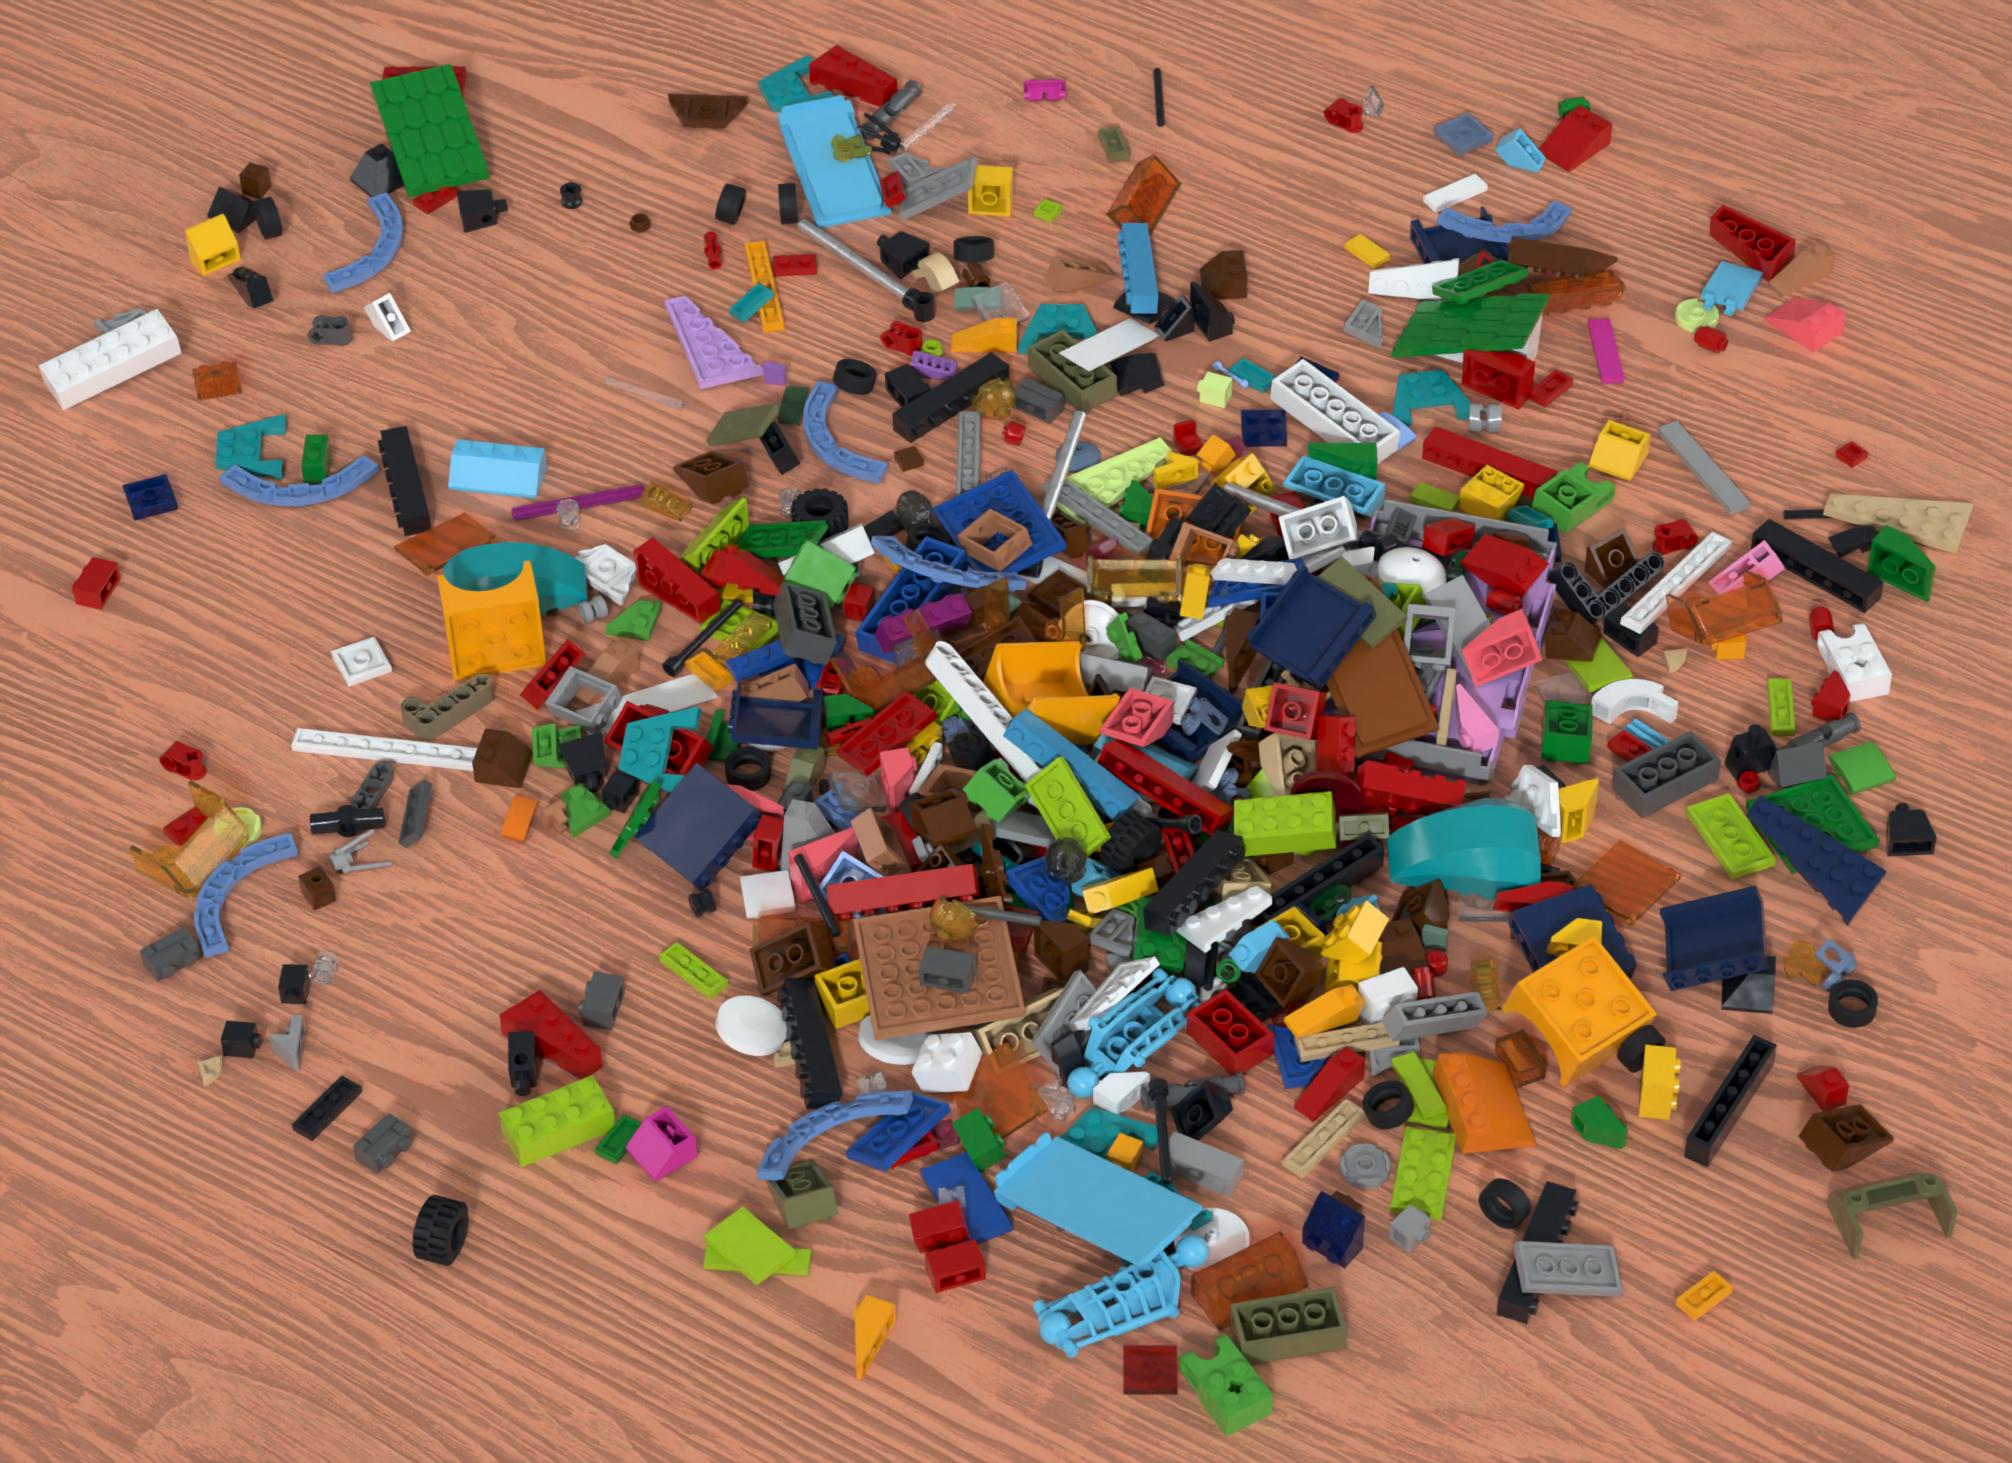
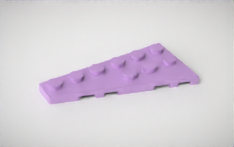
M686 296L664 300L667 313L700 389L763 375V368L759 364L756 365L749 354H744L739 349V345L721 328L717 329L709 317H704L700 313V309Z

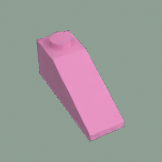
M1764 540L1711 579L1709 584L1722 599L1768 582L1784 570L1785 567Z
M1461 684L1456 685L1455 709L1461 746L1475 753H1481L1496 747L1499 729Z

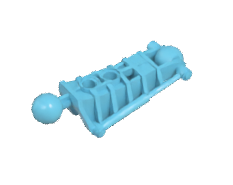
M1158 968L1153 972V979L1135 993H1130L1099 1018L1092 1017L1088 1022V1026L1092 1028L1084 1054V1062L1090 1067H1078L1070 1073L1067 1084L1071 1094L1079 1099H1087L1093 1096V1088L1098 1085L1100 1077L1105 1078L1110 1073H1124L1133 1064L1137 1068H1141L1145 1064L1146 1058L1175 1037L1177 1032L1186 1026L1187 1017L1184 1018L1187 1012L1202 1004L1198 1002L1200 997L1196 994L1195 985L1186 978H1177L1174 975L1168 977L1169 975L1164 970ZM1157 983L1161 984L1157 989L1152 988ZM1163 995L1166 996L1167 1002L1175 1007L1167 1015L1154 1006ZM1139 1019L1144 1025H1142L1139 1022H1135V1020Z
M1197 1235L1185 1236L1178 1241L1176 1252L1169 1256L1162 1250L1146 1265L1139 1267L1132 1263L1126 1268L1123 1266L1110 1277L1105 1276L1097 1283L1088 1284L1082 1290L1047 1304L1043 1300H1037L1032 1308L1039 1316L1038 1322L1040 1323L1039 1333L1041 1338L1047 1344L1056 1345L1058 1349H1063L1069 1358H1073L1079 1353V1348L1113 1335L1116 1337L1168 1316L1171 1319L1178 1317L1180 1310L1177 1307L1181 1278L1177 1269L1181 1266L1187 1268L1202 1266L1209 1255V1247L1206 1241ZM1112 1303H1116L1115 1305H1112V1306H1110V1307H1108V1308L1105 1307V1306H1108V1305H1110V1304H1112ZM1070 1313L1073 1316L1081 1315L1084 1320L1073 1326L1067 1315ZM1088 1335L1089 1338L1077 1342L1078 1340Z

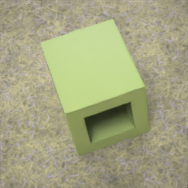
M1207 372L1204 379H1200L1197 387V392L1200 393V402L1225 408L1232 396L1233 378Z

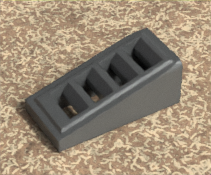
M1396 507L1388 522L1386 533L1393 534L1398 539L1399 544L1406 547L1417 517Z

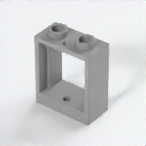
M1408 604L1404 639L1408 655L1410 653L1413 617L1449 621L1445 658L1409 655L1414 669H1421V666H1431L1433 671H1445V668H1451L1456 608Z
M570 666L545 704L552 716L575 726L581 725L582 729L595 734L599 733L606 726L608 718L614 709L619 707L622 696L616 685ZM581 686L605 696L590 719L566 709Z

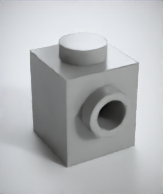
M1409 1205L1390 1222L1389 1240L1410 1253L1416 1246L1428 1240L1431 1233V1219L1425 1212Z

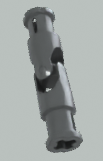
M909 80L903 89L898 90L891 97L890 101L883 104L871 116L887 127L898 117L901 111L911 105L915 97L921 95V86L916 81ZM870 120L861 125L876 133L882 131L880 127ZM861 131L864 138L869 140L875 139V137Z
M1846 713L1844 718L1827 722L1807 734L1788 741V744L1781 748L1775 747V750L1779 751L1821 741L1823 746L1827 747L1842 740L1845 735L1851 732H1859L1861 729L1860 721L1854 713Z
M1238 1071L1235 1075L1220 1077V1075L1189 1080L1185 1085L1168 1084L1169 1094L1164 1100L1165 1108L1177 1105L1198 1087L1197 1083H1202L1205 1080L1226 1089L1228 1094L1236 1092L1244 1094L1245 1085L1242 1073ZM1145 1088L1140 1089L1144 1112L1149 1111V1108L1155 1107L1154 1101L1148 1095V1090L1146 1091Z

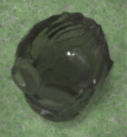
M915 490L906 491L899 496L893 513L907 533L911 526L917 523H932V505L926 496Z
M1062 837L1053 841L1046 850L1044 860L1046 874L1062 879L1066 883H1076L1081 880L1086 873V851L1082 843L1078 839L1071 837Z

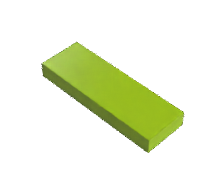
M1768 678L1767 694L1771 735L1795 736L1791 679Z
M675 942L659 954V961L710 1000L729 986L726 978L678 942Z
M1412 1052L1392 1058L1391 1065L1401 1083L1407 1087L1422 1120L1446 1113L1447 1107L1416 1053Z

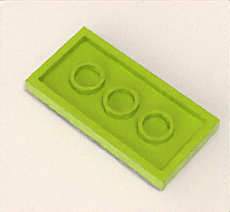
M1064 757L1056 758L1024 785L1072 866H1077L1111 838Z
M1730 793L1686 807L1685 814L1732 880L1776 865L1775 856Z
M1405 1127L1390 1213L1400 1214L1409 1205H1412L1417 1210L1425 1212L1430 1219L1442 1221L1456 1145L1454 1133Z

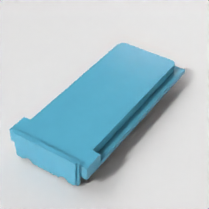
M839 95L787 105L781 108L782 113L777 114V123L815 223L819 229L892 214L891 208H887L884 203L878 175L860 130L856 128L858 125L854 118V109L850 100H844V96Z
M1047 1132L1038 1137L1036 1144L1029 1145L1008 1164L1005 1171L1002 1169L995 1176L997 1189L994 1191V1194L1000 1205L1011 1210L1018 1206L1139 1267L1148 1264L1190 1226L1192 1219L1203 1210L1202 1205L1057 1136L1051 1140L1050 1134Z

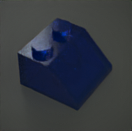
M1321 1191L1303 1225L1302 1244L1309 1250L1323 1255L1331 1263L1346 1268L1363 1249L1365 1216Z

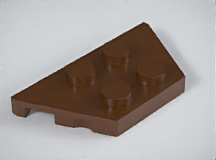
M668 94V101L683 127L717 129L725 128L748 105V96Z

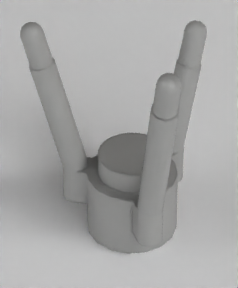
M373 829L363 833L346 845L335 849V852L329 853V858L335 872L342 870L343 874L351 871L391 866L392 862L349 865L353 863L351 854L369 845L368 841L358 843L374 833Z

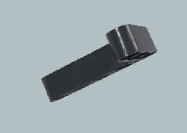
M1651 552L1633 563L1598 593L1593 590L1576 565L1571 562H1565L1551 570L1549 581L1552 584H1556V592L1571 612H1578L1589 623L1593 624L1604 618L1664 568L1665 562L1660 553Z

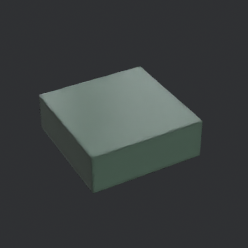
M1424 924L1422 929V947L1445 952L1448 946L1449 930Z

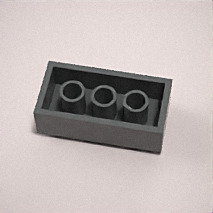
M782 581L773 602V608L783 654L791 658L806 659L814 664L821 663L827 665L837 644L826 593Z
M1689 731L1615 768L1612 789L1641 818H1644L1719 779L1721 759L1692 731Z

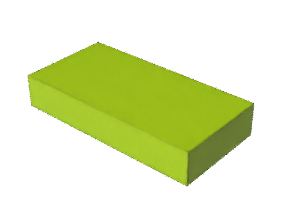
M1419 482L1410 495V501L1424 507L1454 512L1459 505L1460 496Z

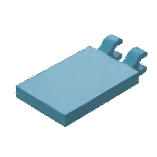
M1721 261L1702 291L1701 299L1706 300L1703 308L1712 310L1714 304L1718 303L1726 306L1723 314L1733 316L1736 309H1744L1761 282L1763 272Z

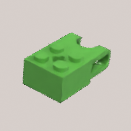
M1582 462L1568 471H1562L1536 489L1532 508L1552 518L1553 525L1565 534L1609 504L1614 499L1617 486L1608 480L1601 483L1589 481L1588 470L1590 467Z
M1002 758L994 759L980 768L962 789L967 793L966 796L971 802L979 804L985 810V814L997 822H1000L1021 808L1031 797L1024 786L1026 783L1019 781L1010 773L1009 765Z
M1223 1334L1214 1339V1354L1216 1356L1214 1359H1200L1192 1351H1189L1179 1356V1369L1197 1393L1198 1400L1225 1436H1228L1272 1414L1273 1394L1226 1334Z

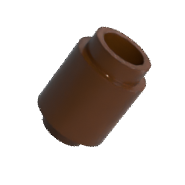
M971 263L963 269L962 276L969 287H990V279L979 263Z

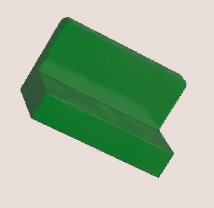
M715 710L706 737V741L713 747L707 760L725 762L727 756L739 748L740 743L732 742V733H728L725 710Z

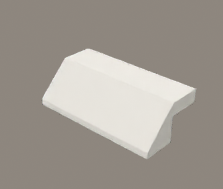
M862 523L818 542L819 545L850 563L875 554ZM795 556L778 560L783 575H785Z

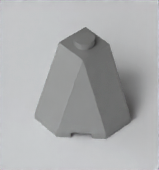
M792 799L784 815L781 871L788 870L789 875L788 851L835 834L816 803Z

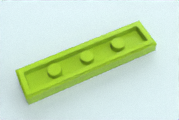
M708 1244L706 1245L704 1269L739 1271ZM793 1248L796 1251V1257L773 1274L809 1276L812 1256L811 1249Z

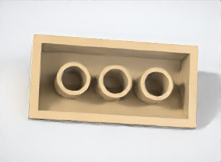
M1052 988L1024 1002L1026 1014L1024 1017L981 1023L968 1029V1032L972 1033L982 1051L981 1058L995 1076H999L1041 1055L1031 1041L1064 988Z

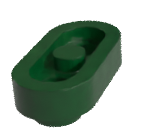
M1459 550L1458 554H1453L1451 564L1453 569L1448 570L1446 583L1461 575L1465 576L1467 569L1460 563L1469 551Z
M1335 885L1319 896L1308 907L1310 921L1318 926L1331 922L1337 917L1339 908L1353 900L1350 889L1345 885ZM1340 898L1344 899L1342 902H1337Z

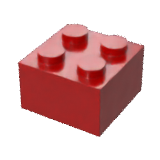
M1274 682L1264 730L1317 740V716L1323 715L1327 693Z

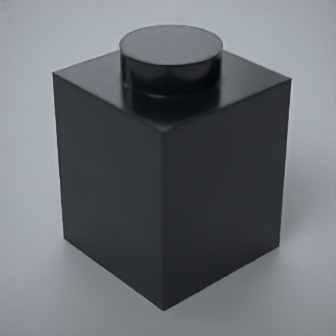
M615 771L601 790L603 803L610 810L625 813L638 795L637 778Z
M283 964L278 985L281 1003L306 1004L310 987L308 965Z
M226 1020L220 1039L224 1056L254 1058L256 1049L260 1048L262 1036L258 1033L256 1023Z

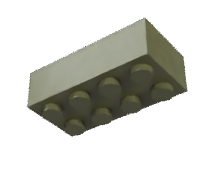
M1064 330L1029 346L1028 368L1053 390H1058L1063 394L1064 399L1077 411L1085 413L1117 396V376L1106 366L1101 365L1088 371L1059 354V352L1078 344Z
M1335 1287L1230 1304L1229 1324L1234 1342L1249 1364L1346 1349L1347 1327Z

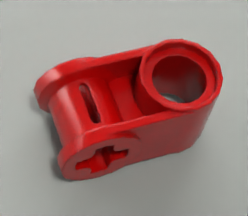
M1338 98L1324 110V117L1330 124L1343 128L1350 133H1358L1363 130V122L1361 121V116L1363 115L1362 107L1352 104L1343 98Z
M893 321L890 329L880 335L882 344L889 349L900 351L909 356H913L914 351L921 352V347L923 346L922 331L918 327H913L900 321Z
M1685 519L1659 524L1654 529L1656 537L1652 542V550L1664 555L1670 552L1689 549L1697 543L1698 535Z
M829 660L828 664L824 665L816 689L823 690V696L843 694L846 685L845 665L841 660Z
M175 741L159 758L160 764L167 771L179 774L189 780H200L207 774L206 767L202 763L203 753L199 749L187 746L180 741Z

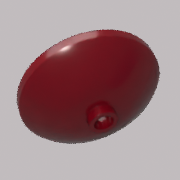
M1318 770L1309 772L1297 778L1291 787L1290 795L1332 791L1336 809V822H1339V815L1358 814L1364 803V794L1359 785L1346 775L1334 771Z

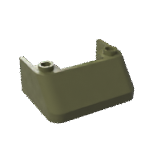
M1910 1173L1835 1190L1830 1194L1828 1200V1209L1853 1259H1858L1863 1231L1855 1217L1856 1214L1927 1198L1946 1238L1952 1237L1957 1210L1942 1180L1930 1173Z

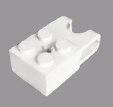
M1864 623L1853 625L1850 638L1837 637L1831 630L1818 632L1817 647L1827 665V671L1829 675H1831L1833 670L1839 672L1851 694L1850 702L1889 694L1892 673Z

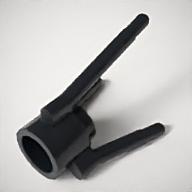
M864 113L866 118L888 133L882 136L858 125L856 127L858 130L881 140L880 145L883 148L866 146L867 150L882 152L888 155L891 152L896 153L902 138L898 137L899 134L887 128L868 113Z

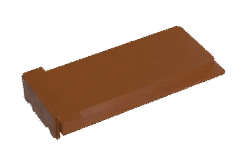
M1364 575L1366 579L1384 594L1378 578L1372 580L1371 575ZM1398 628L1373 649L1359 639L1326 682L1338 714L1356 717L1354 747L1356 758L1440 730Z

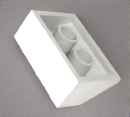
M1345 496L1279 517L1289 560L1309 556L1357 540L1355 516L1351 502Z

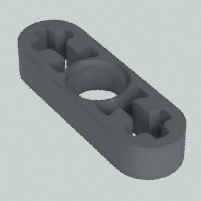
M378 762L373 765L351 801V805L356 807L357 810L371 809L378 806L394 779L393 767L390 763ZM373 787L379 789L375 793L366 792L369 788Z

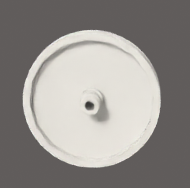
M736 996L725 1001L718 1011L715 1021L716 1030L721 1039L736 1051L752 1056H765L777 1052L786 1041L787 1027L786 1023L782 1020V1011L767 1000L755 996Z
M869 1015L860 1025L858 1041L869 1055L880 1061L896 1065H908L916 1062L926 1035H931V1032L875 1041Z
M1202 1208L1211 1212L1213 1221L1194 1231L1188 1226L1174 1239V1251L1176 1252L1178 1241L1188 1235L1200 1236L1209 1247V1255L1202 1266L1189 1269L1206 1275H1219L1230 1272L1241 1265L1248 1255L1250 1246L1248 1228L1237 1215L1227 1210Z

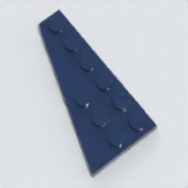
M1762 795L1758 797L1748 810L1746 817L1765 837H1769L1777 845L1776 849L1790 859L1791 865L1816 892H1820L1827 899V904L1832 910L1836 909L1843 917L1842 920L1848 926L1883 880L1887 871Z

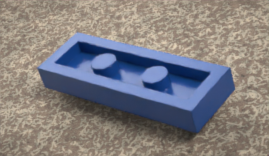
M778 640L727 660L726 668L735 681L739 682L797 658H791L783 654L781 641Z

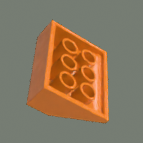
M1155 488L1146 535L1153 540L1155 538L1159 539L1168 521L1174 518L1181 520L1183 523L1191 524L1186 518L1204 496ZM1245 520L1229 539L1237 542L1239 536L1243 533ZM1196 534L1186 561L1216 566L1222 560L1227 546H1222L1216 541Z
M1464 1052L1438 1055L1433 1077L1440 1096L1447 1107L1446 1112L1462 1154L1535 1147L1536 1142L1505 1063Z

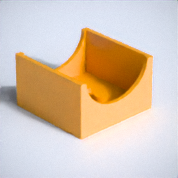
M524 561L523 570L514 581L503 587L488 591L459 589L451 585L446 580L444 574L437 575L446 642L454 681L472 678L482 673L492 675L542 667L546 664L539 600L531 561Z
M1079 641L996 644L983 682L1012 718H1015L1027 708L1073 745L1095 744L1102 735L1100 728L1118 705L1120 699L1118 694L1089 696L1080 673L1079 659L1082 645Z
M1595 936L1519 981L1502 1007L1506 1015L1510 1012H1517L1525 1016L1544 1035L1557 1058L1561 1073L1559 1083L1563 1088L1616 1056L1622 1044L1634 1032L1650 1025L1657 1015Z

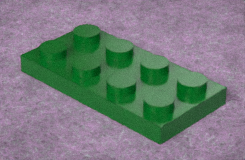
M1500 259L1432 286L1433 295L1442 297L1443 300H1450L1456 304H1466L1470 299L1483 297L1490 291L1501 290L1505 285L1520 282V279L1528 277V270L1525 267Z
M826 520L749 524L735 545H738L739 549L750 552L757 558L796 556L806 537L818 544L829 527Z

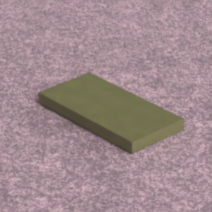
M1342 556L1317 576V578L1363 605L1364 602H1367L1373 606L1376 618L1360 637L1371 649L1407 620L1405 613Z

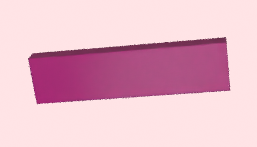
M1610 318L1589 319L1587 326L1601 384L1623 383L1624 374Z

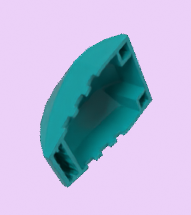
M517 542L484 544L465 549L453 556L443 567V574L451 585L467 591H488L503 587L514 581L521 574L524 561H531L539 600L540 616L547 615L546 611L557 607L559 610H562L579 602L588 601L585 564L551 547Z
M1495 798L1474 800L1420 818L1401 827L1389 835V838H1386L1390 883L1418 887L1435 879H1440L1444 892L1447 889L1459 891L1461 895L1470 896V893L1482 895V898L1491 900L1496 899L1497 893L1541 883L1536 817L1520 803Z

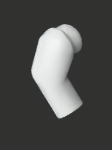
M1214 977L1213 989L1206 991L1202 986L1198 1002L1204 1003L1212 998V994L1215 991L1219 992L1226 989L1227 983L1222 982L1218 977Z

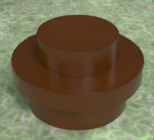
M643 213L633 215L629 223L631 230L638 233L645 232L651 227L650 219Z

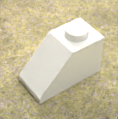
M390 293L363 307L373 326L390 341H394L411 332Z
M1146 1071L1110 1073L1103 1080H1099L1098 1085L1093 1088V1105L1101 1110L1122 1116L1141 1099L1140 1089L1145 1088L1146 1091L1148 1090L1147 1085L1150 1081V1074Z

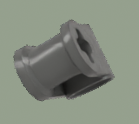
M316 316L312 322L313 328L308 332V339L318 345L345 346L352 341L349 320L345 317Z

